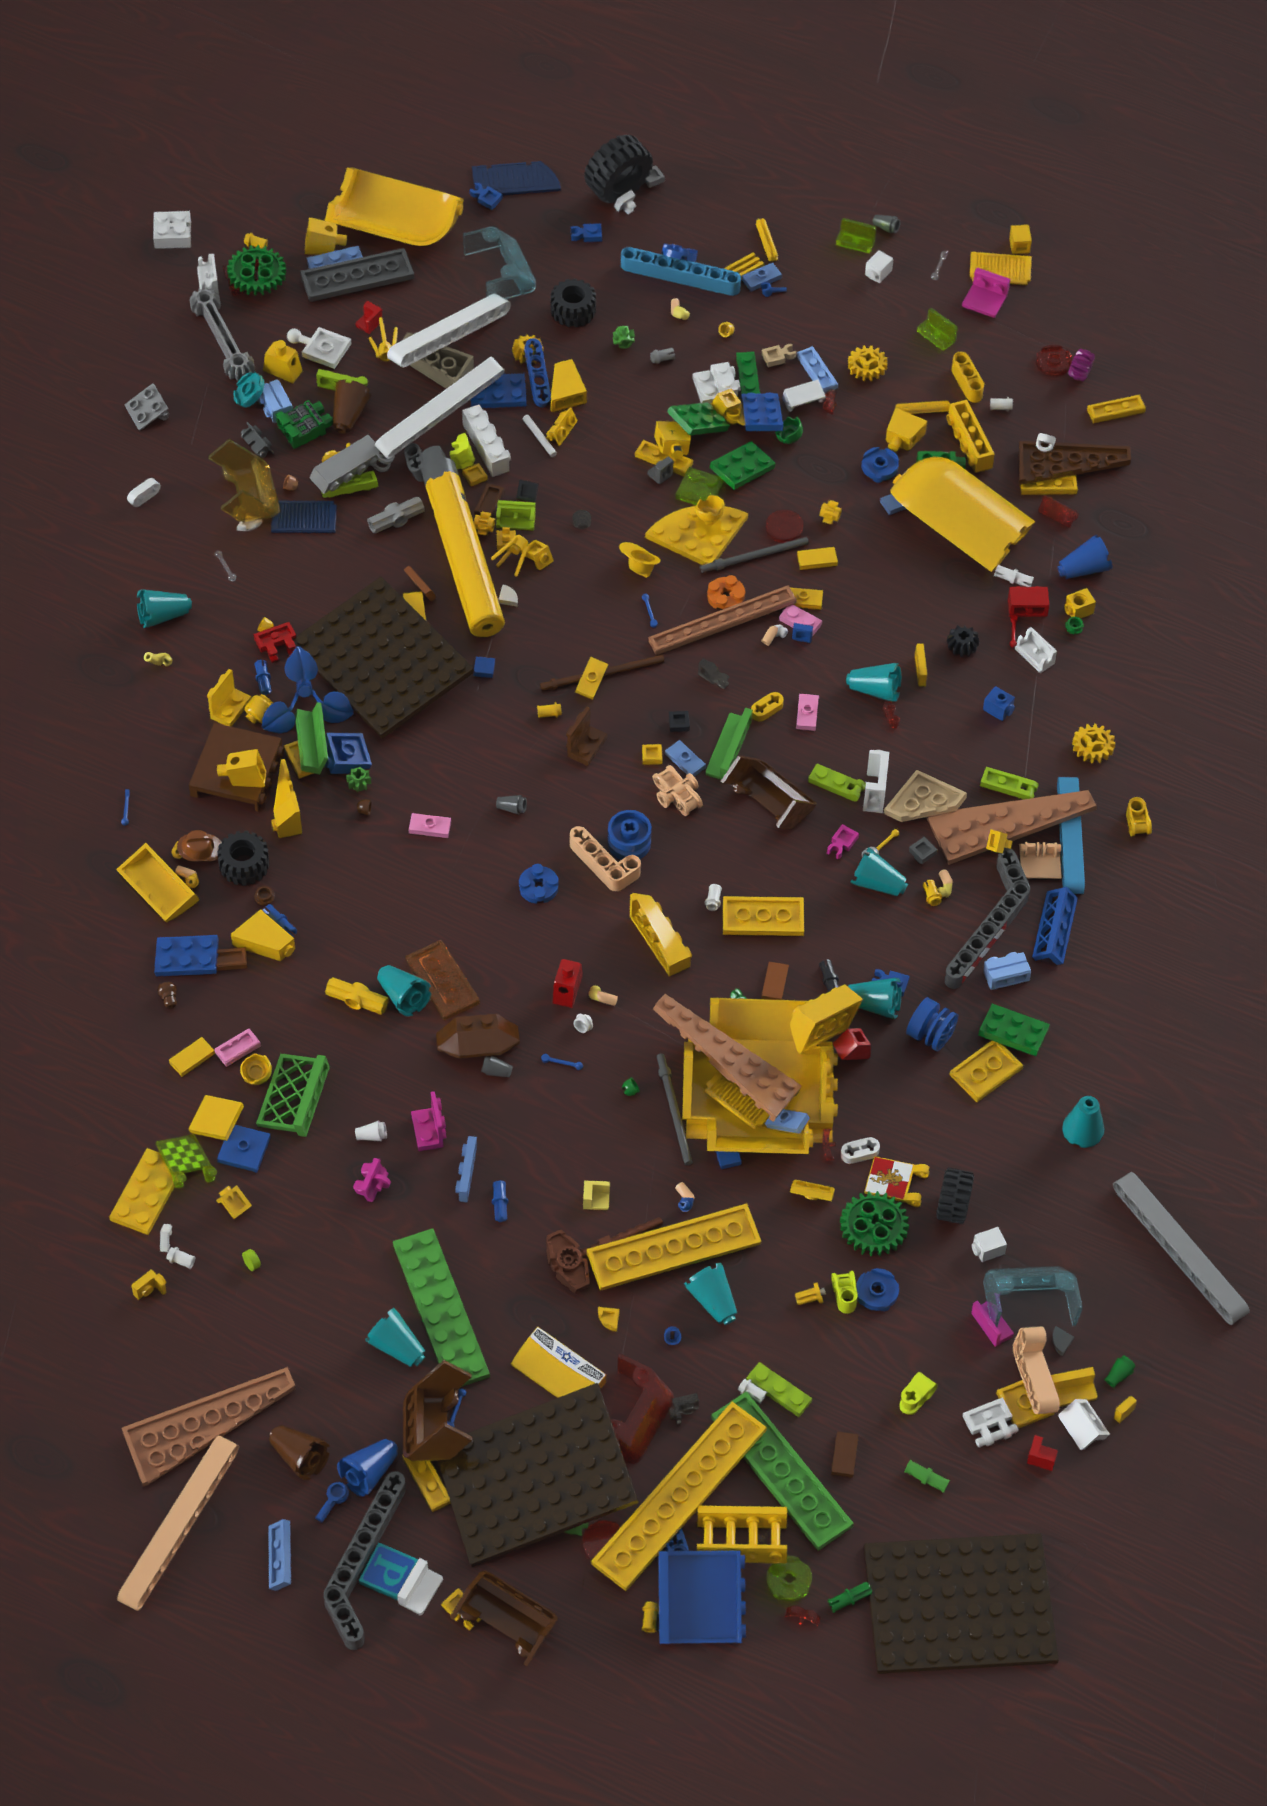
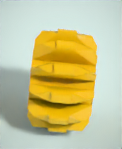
M528 334L525 337L520 335L514 341L512 353L515 360H520L521 364L526 362L524 346L527 340L531 338L536 339L535 335L531 337ZM530 345V348H532L533 355H535L536 348H534L533 345Z

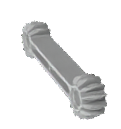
M207 287L205 290L199 288L198 292L193 291L190 297L191 310L195 312L196 316L203 315L226 357L223 362L225 374L229 376L230 380L236 378L238 382L248 372H254V359L252 356H249L248 352L241 353L218 311L221 306L218 293H215L214 289L208 290Z

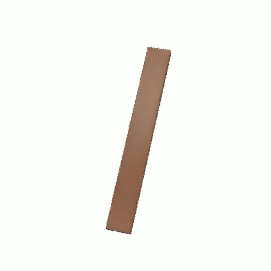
M789 585L650 636L648 641L655 655H659L796 603V598Z

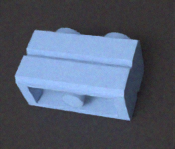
M278 379L269 382V384L265 383L258 402L260 405L263 404L265 406L264 412L266 417H270L274 423H277L275 414L280 411L283 413L293 410V405Z
M1011 952L1005 957L989 958L984 962L983 973L990 990L1030 981L1031 969L1024 952L1018 954Z

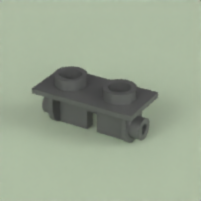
M246 422L249 427L241 431V437L251 446L256 455L264 458L267 456L268 451L274 454L270 448L272 446L271 442L266 437L262 438L260 436L262 434L261 430L256 425L252 427Z

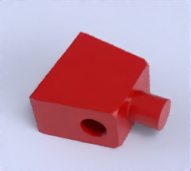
M566 959L561 960L554 981L553 1004L573 1008L583 977L581 963ZM563 987L568 989L567 993L563 992Z

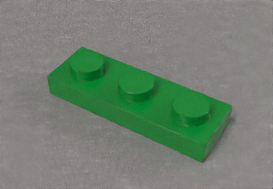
M755 352L736 353L741 394H760Z

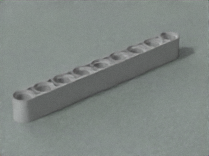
M1130 1172L1113 1183L1117 1195L1228 1324L1232 1325L1249 1314V1307L1242 1297L1135 1173Z

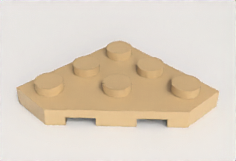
M916 770L886 806L884 813L900 822L953 812L965 801L967 793Z

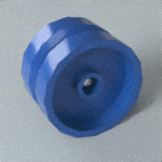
M624 810L615 814L609 821L608 848L610 853L616 858L622 860L626 856L635 855L641 859L649 852L651 848L652 826L649 819L643 813L636 810Z

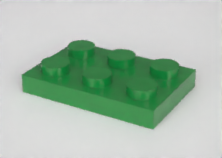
M706 402L670 406L667 411L689 435L725 432L730 426L725 421V418L719 415L711 404Z
M750 441L710 462L709 468L735 490L775 469L776 463Z
M992 1003L978 1036L1037 1056L1050 1024Z

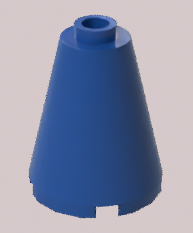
M1096 534L1059 561L1060 566L1057 569L1061 577L1064 576L1066 579L1109 571L1113 566L1111 560L1107 561L1109 553L1104 542Z
M383 1439L343 1457L337 1463L338 1473L341 1479L343 1477L346 1478L348 1481L346 1486L353 1493L365 1496L373 1490L397 1458L398 1447L392 1440Z

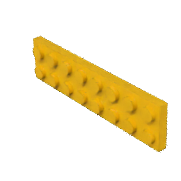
M743 1204L589 1248L586 1253L601 1291L761 1244V1239L748 1205Z

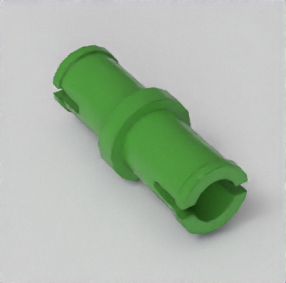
M912 1460L909 1461L904 1473L921 1480L922 1484L925 1485L927 1483L943 1493L950 1481L932 1472L933 1469H926Z

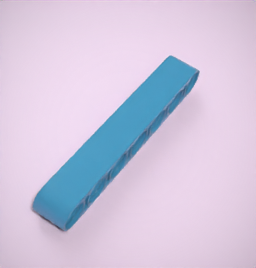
M626 247L621 251V268L625 271L731 296L737 295L740 292L741 276L738 272L676 259L632 247Z
M1058 777L1057 795L1079 791L1078 777ZM1081 816L1059 823L1062 888L1067 887L1074 894H1084L1085 877Z

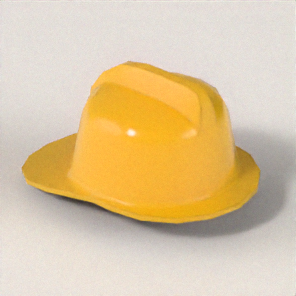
M624 542L619 545L621 552L629 559V568L636 574L649 577L654 566L660 563L659 557L636 544Z

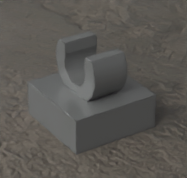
M925 837L909 847V852L919 864H923L935 856L938 850Z

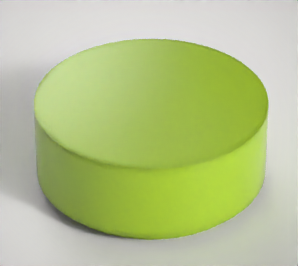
M248 1249L242 1253L243 1260L251 1271L260 1268L261 1263L254 1250Z

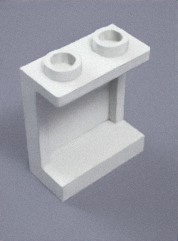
M882 750L869 751L867 775L878 777V783L866 782L863 811L883 813L889 752Z

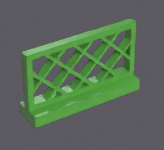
M280 1054L256 1122L258 1127L297 1132L298 1136H307L330 1068L326 1056L317 1055V1058ZM284 1061H290L295 1064L285 1071L282 1068ZM306 1064L313 1065L312 1069L306 1073H303L301 1067ZM299 1070L301 1076L291 1081L288 1075ZM286 1077L288 1083L278 1088L276 1085L277 1081ZM305 1079L307 1082L306 1087L298 1091L294 1085ZM292 1087L295 1093L285 1098L282 1092ZM280 1095L283 1100L272 1106L270 1103L271 1099ZM299 1097L301 1100L300 1104L291 1108L289 1102ZM286 1104L289 1111L279 1116L276 1110ZM272 1112L277 1117L270 1122L264 1121L265 1116ZM293 1114L295 1117L293 1125L284 1124L282 1120Z

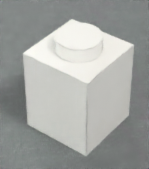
M878 250L866 262L865 275L880 283L892 271L893 258Z
M999 1227L976 1234L972 1244V1250L975 1256H979L981 1262L1004 1255L1007 1247Z

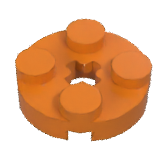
M733 575L720 577L708 584L707 599L713 608L726 609L744 601L745 588ZM723 592H729V596H726Z

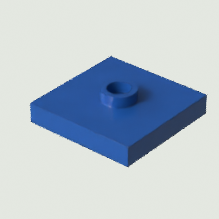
M235 1125L228 1140H224L217 1162L258 1172L271 1138L270 1133Z

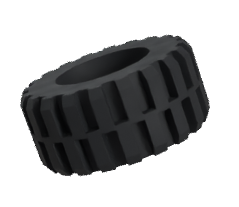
M619 135L615 139H610L608 143H604L599 150H596L594 156L588 161L589 164L586 165L584 177L586 184L601 201L616 203L619 197L630 190L637 192L640 186L646 182V178L649 177L651 174L650 170L653 168V158L651 153L635 136Z

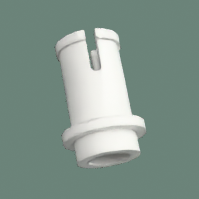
M1009 397L1007 399H990V410H1007V412L1012 410L1013 399H1009Z
M711 884L709 886L708 898L705 900L708 910L716 911L721 905L719 900L722 887L720 885Z
M171 1247L166 1257L170 1263L175 1262L189 1269L192 1268L196 1258L180 1251L178 1247Z
M744 1379L738 1388L741 1391L740 1394L747 1391L752 1399L761 1404L767 1392L751 1383L752 1380Z

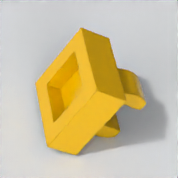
M502 527V531H497V550L505 546L514 535L516 536V530H510V527Z
M991 829L986 849L1003 853L1004 848L1011 849L1012 841L1007 840L1008 834Z

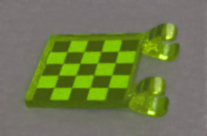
M195 1134L156 1141V1146L172 1175L176 1188L184 1187L183 1182L186 1181L184 1173L203 1169L206 1182L215 1180L214 1176L217 1174V1171L207 1159Z

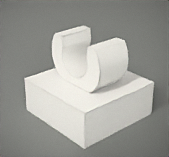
M630 190L617 199L614 207L618 212L623 208L627 214L634 211L633 209L636 207L633 202L636 196L634 192Z

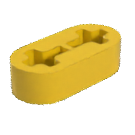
M772 692L755 702L751 707L753 710L752 719L764 721L783 708V696L780 693Z

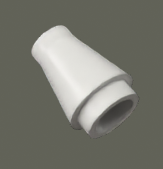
M376 1121L355 1128L356 1139L370 1141L386 1139L387 1129L385 1122Z

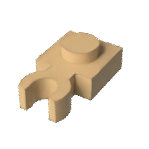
M787 344L784 348H780L777 345L762 349V356L767 366L772 367L785 363V358L794 359L796 351L789 352L792 351V344Z

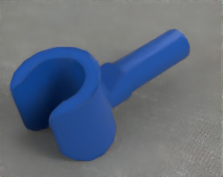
M768 282L761 284L762 293L765 297H769L775 292L787 291L786 287H771Z

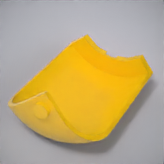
M347 168L340 188L343 192L328 204L325 221L411 245L424 246L441 240L450 232L458 216L463 212L464 199L360 169Z
M929 457L916 462L902 475L898 474L893 481L894 485L890 490L895 499L907 510L990 572L995 571L997 566L1000 565L1010 552L1008 547L1011 544L1016 545L1023 539L1035 523L1033 519L963 467L943 457Z

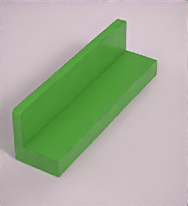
M317 702L312 712L297 709L295 722L301 771L320 774L328 760L322 705Z
M745 708L742 716L729 713L705 775L722 780L739 754L752 722V709Z

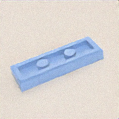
M813 346L797 352L796 357L812 381L819 380L824 393L838 388L837 381Z

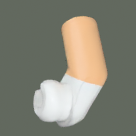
M783 625L771 626L761 641L770 646L774 637H786L788 629L784 628Z

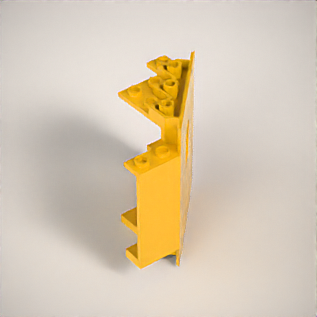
M710 998L709 1024L724 1032L727 1036L802 1086L799 1093L785 1107V1110L807 1113L810 1117L801 1133L797 1134L770 1129L765 1124L761 1128L757 1126L756 1129H753L705 1093L704 1090L707 1088L705 1084L717 1072V1069L708 1062L710 1058L702 1051L698 1052L695 1049L696 1045L688 1039V1042H684L682 1120H686L687 1139H707V1151L809 1154V1147L813 1148V1143H832L833 1117H837L838 1104H834L833 1091H837L838 1079H834L833 1066H837L838 1054L834 1053L832 1042L825 1041L799 1054L790 1027L794 1009L799 1005L806 1004L808 1001Z

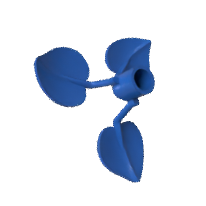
M296 646L293 653L287 659L284 670L286 676L296 682L297 692H295L289 708L281 701L275 702L267 708L262 719V728L275 733L290 731L296 721L295 715L291 710L294 708L299 696L308 697L313 695L317 702L322 705L323 720L330 723L347 720L353 715L354 710L349 699L341 692H330L325 695L324 702L321 701L315 691L312 690L310 681L317 675V663L306 650Z

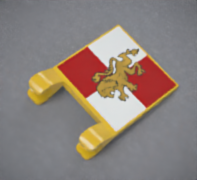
M874 1156L864 1194L870 1191L875 1196L876 1192L879 1191L880 1197L887 1193V1199L895 1197L896 1201L919 1207L921 1205V1194L908 1193L913 1174L926 1179L929 1176V1166L926 1164L914 1165Z

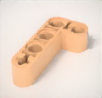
M576 826L571 829L570 848L610 890L620 891L640 877L641 860L639 857L629 855L617 862L584 827Z
M1043 1326L1021 1328L1013 1343V1354L1035 1414L1056 1413L1060 1408L1059 1397L1042 1352L1046 1344V1332Z

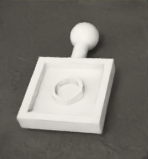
M318 327L312 338L301 335L298 329H291L287 333V339L291 343L301 342L307 344L302 351V357L334 369L352 344L350 338Z

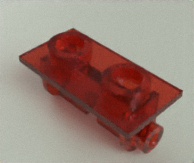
M1046 495L1043 496L1038 510L1071 528L1073 520H1077L1079 516L1077 510H1072Z

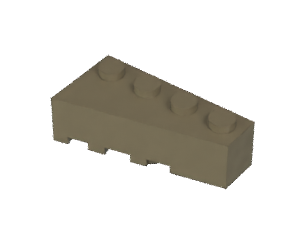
M407 332L403 340L414 334ZM445 346L410 366L447 389L474 369V359L472 355Z

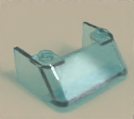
M493 226L463 233L465 256L499 247L507 265L501 268L502 278L486 282V297L495 293L504 299H508L535 290L536 279L515 238Z
M1063 1267L991 1269L986 1272L983 1280L989 1315L996 1327L1002 1314L999 1295H1007L1012 1291L1060 1289L1066 1293L1072 1326L1077 1325L1083 1309L1076 1276Z

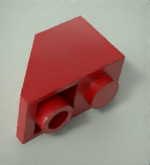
M861 1028L847 1029L832 1043L842 1060L869 1059L871 1057V1044Z

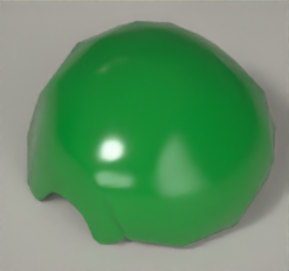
M787 417L783 421V431H775L776 437L784 444L797 442L803 434V426L798 417L795 419Z

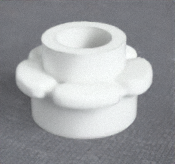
M578 1014L574 1020L576 1030L581 1033L591 1030L593 1028L591 1017L587 1014Z

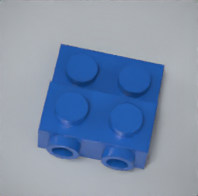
M326 733L328 760L325 763V767L329 768L331 774H349L351 769L359 767L370 769L372 763L363 733Z

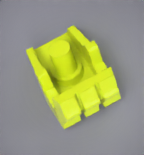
M466 433L457 436L456 441L452 443L454 450L450 451V457L455 462L457 469H464L473 466L475 457Z

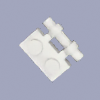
M1003 1397L963 1413V1419L971 1434L974 1435L980 1432L982 1437L975 1440L978 1447L984 1445L988 1447L993 1445L994 1441L1002 1438L1008 1439L1012 1437V1434L1019 1431L1016 1424L1008 1426L1006 1421L1012 1419V1414ZM996 1425L999 1426L1000 1430L990 1433L989 1428Z

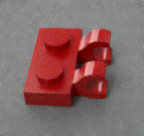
M290 622L253 634L261 652L267 651L272 663L279 660L276 647L285 644L289 656L296 648L292 639L297 636Z

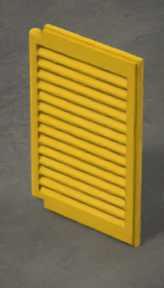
M971 252L969 277L973 281L974 272L978 267L1009 278L1010 284L1027 285L1031 281L1032 256Z
M718 1070L705 1084V1087H707L704 1090L705 1093L753 1129H756L757 1126L761 1128L770 1116L763 1108L758 1109L755 1106L756 1102L749 1095L744 1096L740 1092L739 1086L728 1081Z

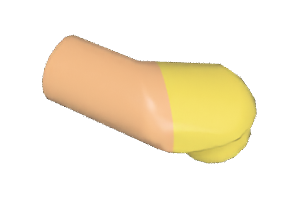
M674 298L671 300L672 316L687 320L690 316L689 311L680 307L679 299Z
M941 870L939 877L943 882V887H939L937 890L942 895V898H947L951 895L953 880L947 870Z
M592 986L588 992L592 1000L613 1006L617 1003L618 996L602 992L599 986Z

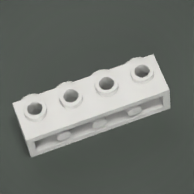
M480 405L462 410L463 426L491 476L494 477L509 472L510 453L504 449L501 437L496 435L495 426L493 423L490 424L487 412L483 411Z

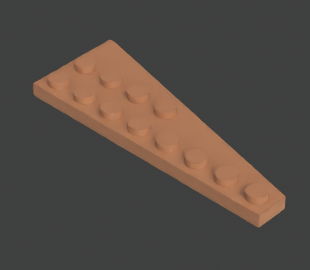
M1089 790L957 809L953 812L928 816L927 820L948 865L987 851L986 846L991 829L1008 834L1007 840L1014 841L1097 810V806Z
M664 994L655 1004L653 1010L669 1025L676 1026L684 1039H690L696 1045L695 1049L698 1052L702 1051L710 1058L708 1062L728 1081L736 1083L744 1096L749 1095L756 1102L755 1106L758 1109L763 1108L770 1115L769 1119L771 1121H775L802 1087L795 1080L668 995Z
M288 1367L122 1427L123 1435L143 1487L212 1444L217 1436L223 1437L295 1390V1384Z

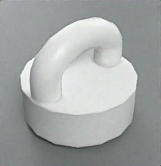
M1039 433L1036 447L1042 452H1049L1053 449L1056 438ZM1043 442L1049 444V447H1043L1040 444Z

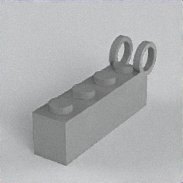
M366 435L314 467L309 478L325 494L330 490H336L341 483L349 482L354 475L362 474L370 465L379 472H386L390 468L395 455L387 459L375 447V441L369 435ZM378 460L381 463L387 464V466L381 468L376 464V462Z

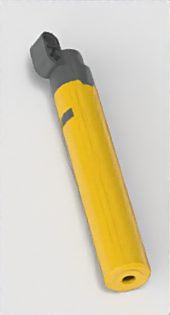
M411 443L404 449L405 459L415 479L425 483L470 633L477 637L492 636L504 627L505 621L471 512L466 502L455 462L446 457L440 446H432L422 452L416 443Z

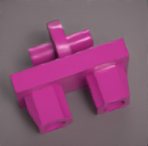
M374 1158L372 1163L363 1164L361 1173L365 1179L364 1181L357 1180L353 1186L355 1192L364 1195L369 1202L374 1201L378 1191L380 1192L382 1188H388L391 1184L390 1179L387 1178L389 1173L380 1164L381 1160Z

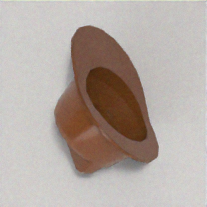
M194 830L180 838L177 843V850L188 861H217L218 846L222 842L214 835L207 834L201 830Z

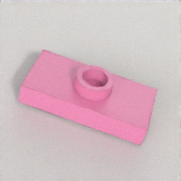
M799 694L796 729L816 731L819 695Z
M412 813L409 833L448 838L451 818Z
M248 1028L214 1050L227 1067L259 1048L261 1043Z

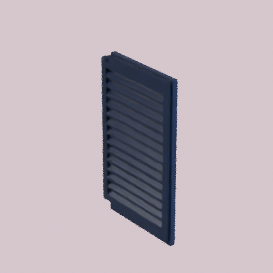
M276 501L272 508L271 533H335L337 505L334 504V501Z

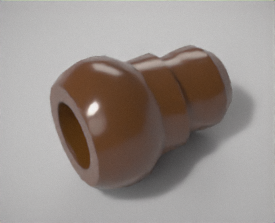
M170 981L161 983L157 989L159 996L162 997L165 1007L169 1009L174 1008L177 1005L176 985Z

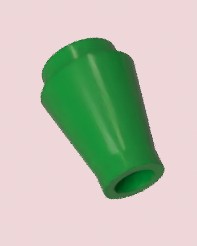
M1125 1355L1117 1358L1105 1381L1115 1388L1117 1384L1134 1373L1136 1365Z

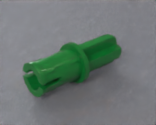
M864 1582L850 1590L845 1589L844 1593L827 1601L829 1606L832 1607V1612L835 1613L837 1610L850 1604L852 1606L855 1605L856 1601L872 1594V1589L868 1582Z

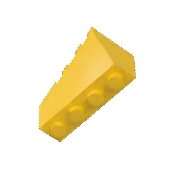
M630 894V918L668 976L689 968L692 958L691 951L683 945L680 934L673 930L670 919L663 915L660 904L655 902L650 895Z

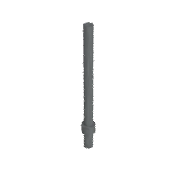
M800 538L726 559H715L712 563L701 565L700 570L702 573L715 569L719 571L725 569L726 566L809 544L808 538Z
M658 1054L657 1060L660 1068L658 1072L660 1079L664 1083L684 1164L691 1165L693 1161L671 1081V1069L667 1066L665 1055Z

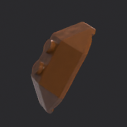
M498 1014L455 1017L436 1033L438 1051L457 1058L502 1055L512 1047L520 1044L518 1026Z

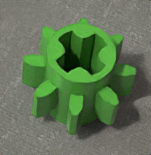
M619 326L616 332H613L614 345L619 344L620 348H629L635 342L634 330H629L628 326Z
M361 767L351 769V775H346L349 789L353 788L357 792L364 789L367 790V784H371L369 770L365 771Z

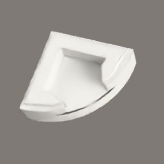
M245 513L237 526V530L250 531L256 529L262 524V519Z
M502 585L499 604L518 606L516 592L511 587Z
M163 1224L160 1231L161 1252H168L170 1248L171 1224Z

